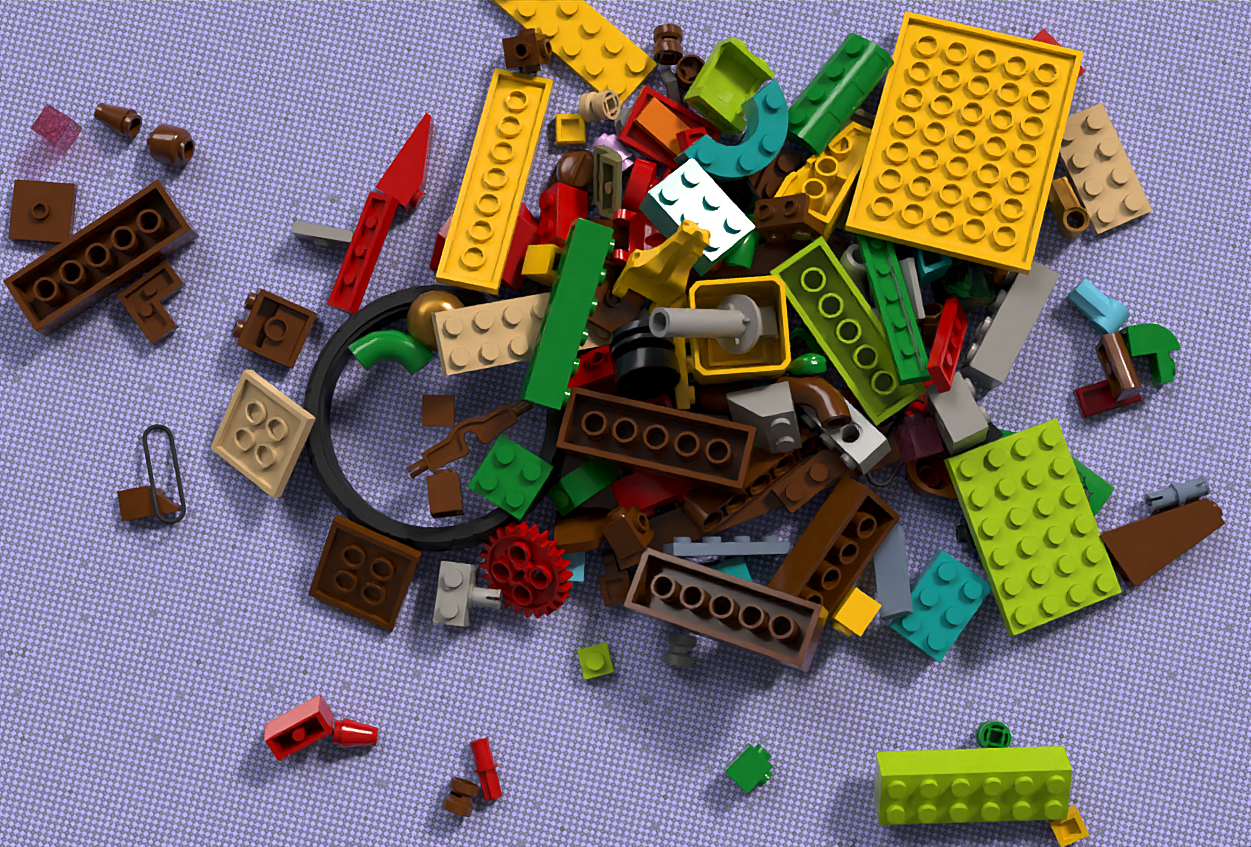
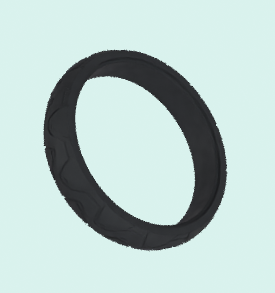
M426 285L398 290L374 300L350 316L330 337L314 364L306 387L303 409L313 415L316 420L305 444L311 466L322 489L333 504L350 521L416 550L443 552L482 544L489 540V536L496 535L498 528L506 527L512 521L518 524L538 506L555 482L565 458V454H560L556 444L566 406H561L560 411L553 412L547 410L546 430L539 458L554 466V469L522 520L497 507L484 516L466 523L445 527H422L394 520L367 503L354 490L345 477L336 458L331 439L330 410L333 394L343 368L353 355L347 347L365 335L378 331L396 320L407 317L412 302L421 294L431 290L451 293L465 307L501 301L476 290L451 285Z

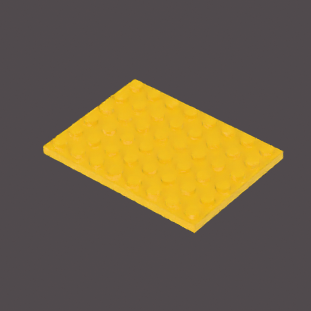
M905 11L892 57L894 64L888 71L845 230L1028 275L1084 52Z

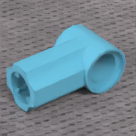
M1086 278L1066 298L1090 319V325L1102 336L1116 333L1131 315L1123 304L1113 298L1106 297Z

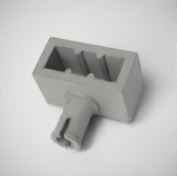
M441 561L433 623L468 627L471 622L473 605L500 609L502 601L490 600L489 597L502 598V589L476 587L478 565Z

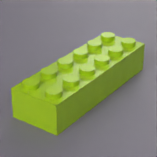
M822 236L769 272L770 276L776 275L785 282L786 299L872 424L877 426L925 393V386L922 382L903 386L899 385L880 320Z
M1064 746L876 752L874 804L878 824L904 825L1066 820L1072 767Z

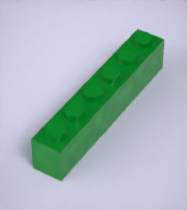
M579 217L571 222L518 401L553 412L560 411L561 406L565 407L571 393V389L567 388L570 376H575L580 359L576 358L579 346H584L589 332L585 325L588 316H593L598 300L594 298L597 286H602L606 276V269L603 268L606 256L610 257L614 249L615 239H612L614 229Z

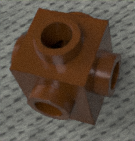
M535 28L518 30V36L502 39L506 69H523V74L541 72V66L551 64L552 46L549 39H547V34L536 33Z

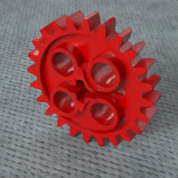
M512 521L506 527L498 528L496 535H490L488 537L489 540L482 544L485 550L480 553V556L485 561L480 564V567L487 570V573L482 578L491 581L492 584L488 586V589H502V598L505 600L504 608L507 609L510 605H513L516 615L523 610L526 618L534 614L538 619L544 614L549 616L552 612L559 609L570 596L567 591L573 587V584L568 580L573 576V573L565 568L571 564V561L562 559L561 556L566 552L565 549L557 550L555 548L558 540L549 541L547 539V530L539 534L538 525L536 524L529 529L526 521L519 525Z

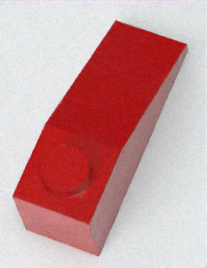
M425 113L376 185L379 193L398 199V206L408 213L413 207L418 208L426 195L424 190L426 189L434 121L428 113Z

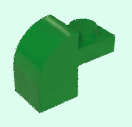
M1153 323L1127 326L1119 330L1131 359L1148 357L1153 386L1166 385L1174 381L1173 376L1176 374L1174 360L1170 358L1169 354L1181 349L1177 338L1170 330Z
M589 460L559 480L558 483L550 488L547 495L563 517L620 479L621 475L613 465Z

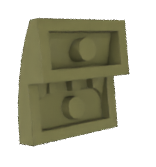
M604 144L594 146L593 205L599 207L600 215L613 220L614 212L621 209L622 157L609 146Z

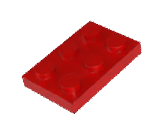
M645 85L642 87L616 139L618 142L665 168H672L673 172L680 167L668 151L633 122L653 97L658 99L690 129L705 126L707 134L715 142L718 141L722 132L705 118Z

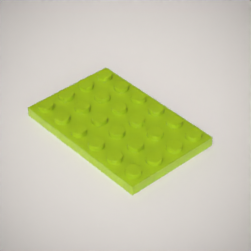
M1057 418L944 460L1009 636H1015L1122 592L1104 542L1099 537L1101 534Z

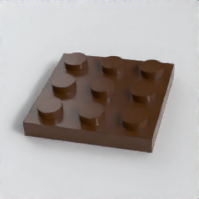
M337 515L332 521L308 595L392 632L399 619L422 552Z

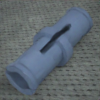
M1203 476L1181 484L1174 482L1168 488L1146 493L1144 501L1145 504L1151 503L1150 506H1147L1151 513L1172 505L1179 507L1184 505L1185 501L1209 495V484L1202 485L1207 482Z

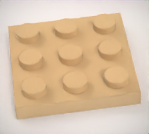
M243 370L210 449L272 498L281 497L316 418L253 370Z

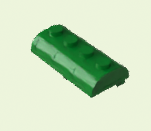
M849 33L788 109L786 138L820 156L892 67L894 61L890 55L874 42L857 34Z

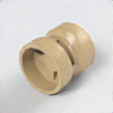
M611 89L602 90L598 93H584L580 97L578 104L581 118L587 123L598 122L601 119L605 121L616 119L619 116L621 106L617 93Z

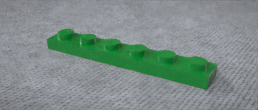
M855 233L899 385L903 386L930 381L931 376L927 370L928 358L893 243Z

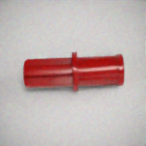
M485 737L471 741L469 744L471 745L476 765L474 773H478L484 799L491 801L502 797V791L496 772L498 763L494 764L488 741L489 738Z

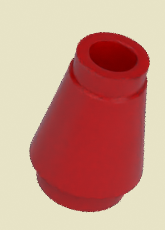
M344 717L343 720H335L332 745H340L339 749L376 746L378 727H372L371 725Z

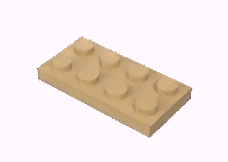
M1103 103L1069 116L1058 158L1081 207L1089 213V225L1094 236L1152 212L1153 210Z

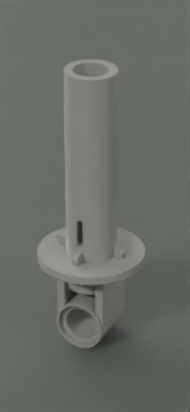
M733 294L726 297L717 309L659 307L652 311L649 318L650 330L656 337L716 338L721 348L730 354H744L751 350L756 343H765L779 339L775 307L758 308L751 298L742 294Z

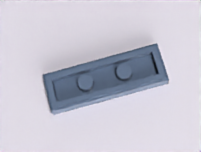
M896 524L874 554L878 603L882 605L879 609V614L883 620L913 614L904 529L901 525Z

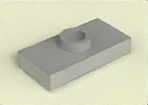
M298 221L293 222L291 233L296 238L314 241L313 245L328 249L332 248V244L349 247L354 234L350 230Z

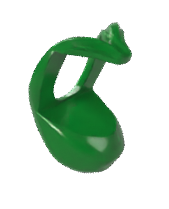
M803 327L795 328L789 332L790 341L795 337L802 338L808 344L812 353L796 358L789 364L785 372L789 375L825 372L827 370L826 358L823 356L821 348L812 335Z

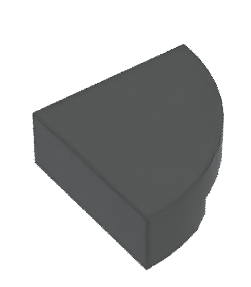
M671 68L660 70L662 85H665L667 98L682 105L677 80Z

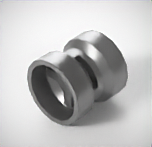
M668 632L666 641L669 644V650L664 652L662 662L692 668L694 658L690 655V652L696 647L698 637Z

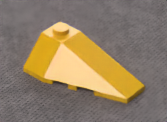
M852 122L837 134L820 156L813 154L797 172H791L774 196L775 198L807 193L810 196L808 212L825 224L824 236L822 237L826 243L839 222L858 183L872 129Z

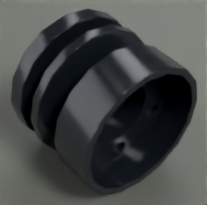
M649 319L623 324L611 333L608 338V345L611 353V362L614 364L615 388L621 396L629 399H651L665 395L677 387L680 383L681 375L678 358L675 355L673 337H656L653 335L649 327Z

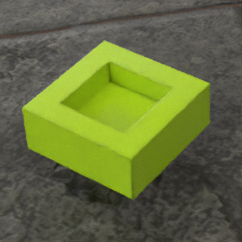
M607 642L577 649L584 680L614 672Z

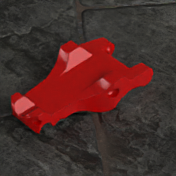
M626 209L616 210L613 216L614 224L629 227L627 251L622 249L613 250L611 262L625 267L629 256L635 249L642 251L653 249L663 244L667 238L644 213L631 212ZM723 259L710 270H717L722 264Z

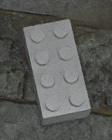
M1033 260L1028 275L1013 271L1008 272L1002 283L1004 285L1003 290L1001 289L998 295L995 294L986 309L991 312L984 321H980L973 333V337L976 338L975 343H972L970 348L967 347L959 360V364L963 365L960 370L961 375L990 390L1004 383L1060 274Z

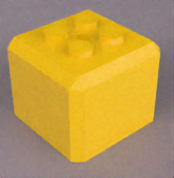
M772 275L696 281L689 289L688 308L717 309L726 297L733 294L748 296L755 302L758 308L775 307L779 339L765 343H756L751 350L744 354H730L721 348L716 338H690L693 379L700 385L777 380L786 371L791 363L785 282L779 277Z

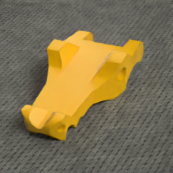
M684 219L678 231L660 246L646 251L635 249L629 256L625 268L615 282L612 294L622 298L628 288L653 301L648 309L649 314L659 307L668 308L677 297L685 295L691 267L702 256L707 245L710 246V231L705 228H699L697 223L691 220Z

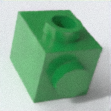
M748 742L723 770L748 794L756 785L762 787L772 776L770 770L773 768V765L768 761L772 756L759 743L753 747Z

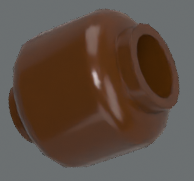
M161 124L147 138V147L151 157L156 162L179 167L189 161L194 154L195 143L186 129Z

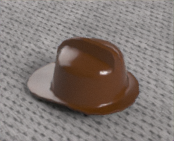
M579 148L563 154L557 162L548 184V188H550L555 183L560 182L588 192V209L593 203L594 156L592 152Z
M919 448L908 455L905 480L909 483L914 493L924 498L941 496L947 499L958 500L945 462L933 450Z

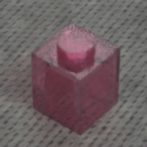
M47 103L30 129L67 153L83 128L73 119Z
M921 413L912 414L903 418L904 423L894 427L903 463L944 452L934 415L922 418Z

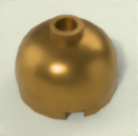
M431 290L421 294L412 302L407 313V329L409 334L423 347L432 352H438L431 314L464 308V304L455 295L446 291Z

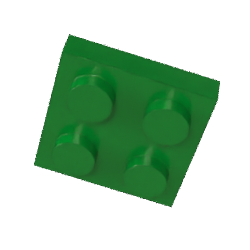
M500 434L467 487L514 517L522 520L553 471L554 466Z

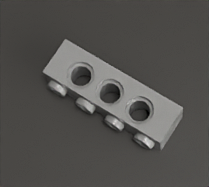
M818 373L808 374V375H811V376H815V377L824 379V378H823L821 375H819ZM845 398L844 400L850 410L852 420L846 426L837 429L822 428L816 411L811 407L805 405L794 406L801 414L799 418L803 424L810 430L815 427L821 433L819 436L821 441L830 450L836 448L842 454L840 456L841 460L852 471L857 468L865 475L891 451L887 438ZM851 435L859 436V438L853 443L845 442V440Z

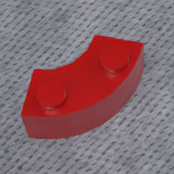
M640 471L632 473L610 485L619 506L627 508L637 504L640 511L647 518L653 516L655 509L677 500L679 504L684 503L692 493L702 487L701 485Z

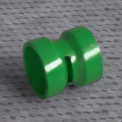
M985 721L977 727L975 739L981 748H1008L1011 742V733L1009 728L1001 722Z

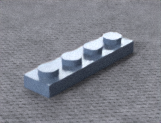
M750 536L731 537V542L721 543V537H702V543H692V537H674L673 543L663 544V553L674 557L781 555L790 553V541L778 542V536H760V542H750Z

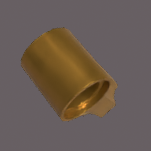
M1066 176L1053 180L1047 203L1057 221L1058 233L1065 239H1076L1088 227L1090 223L1089 213L1081 207ZM1074 217L1077 219L1080 228L1070 227L1067 223V218Z

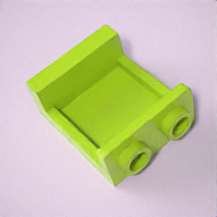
M734 37L717 42L683 100L726 136L743 133L747 122L743 119L745 113L741 104L758 92L765 81L772 80L775 73L768 68L765 60L751 53L742 40Z

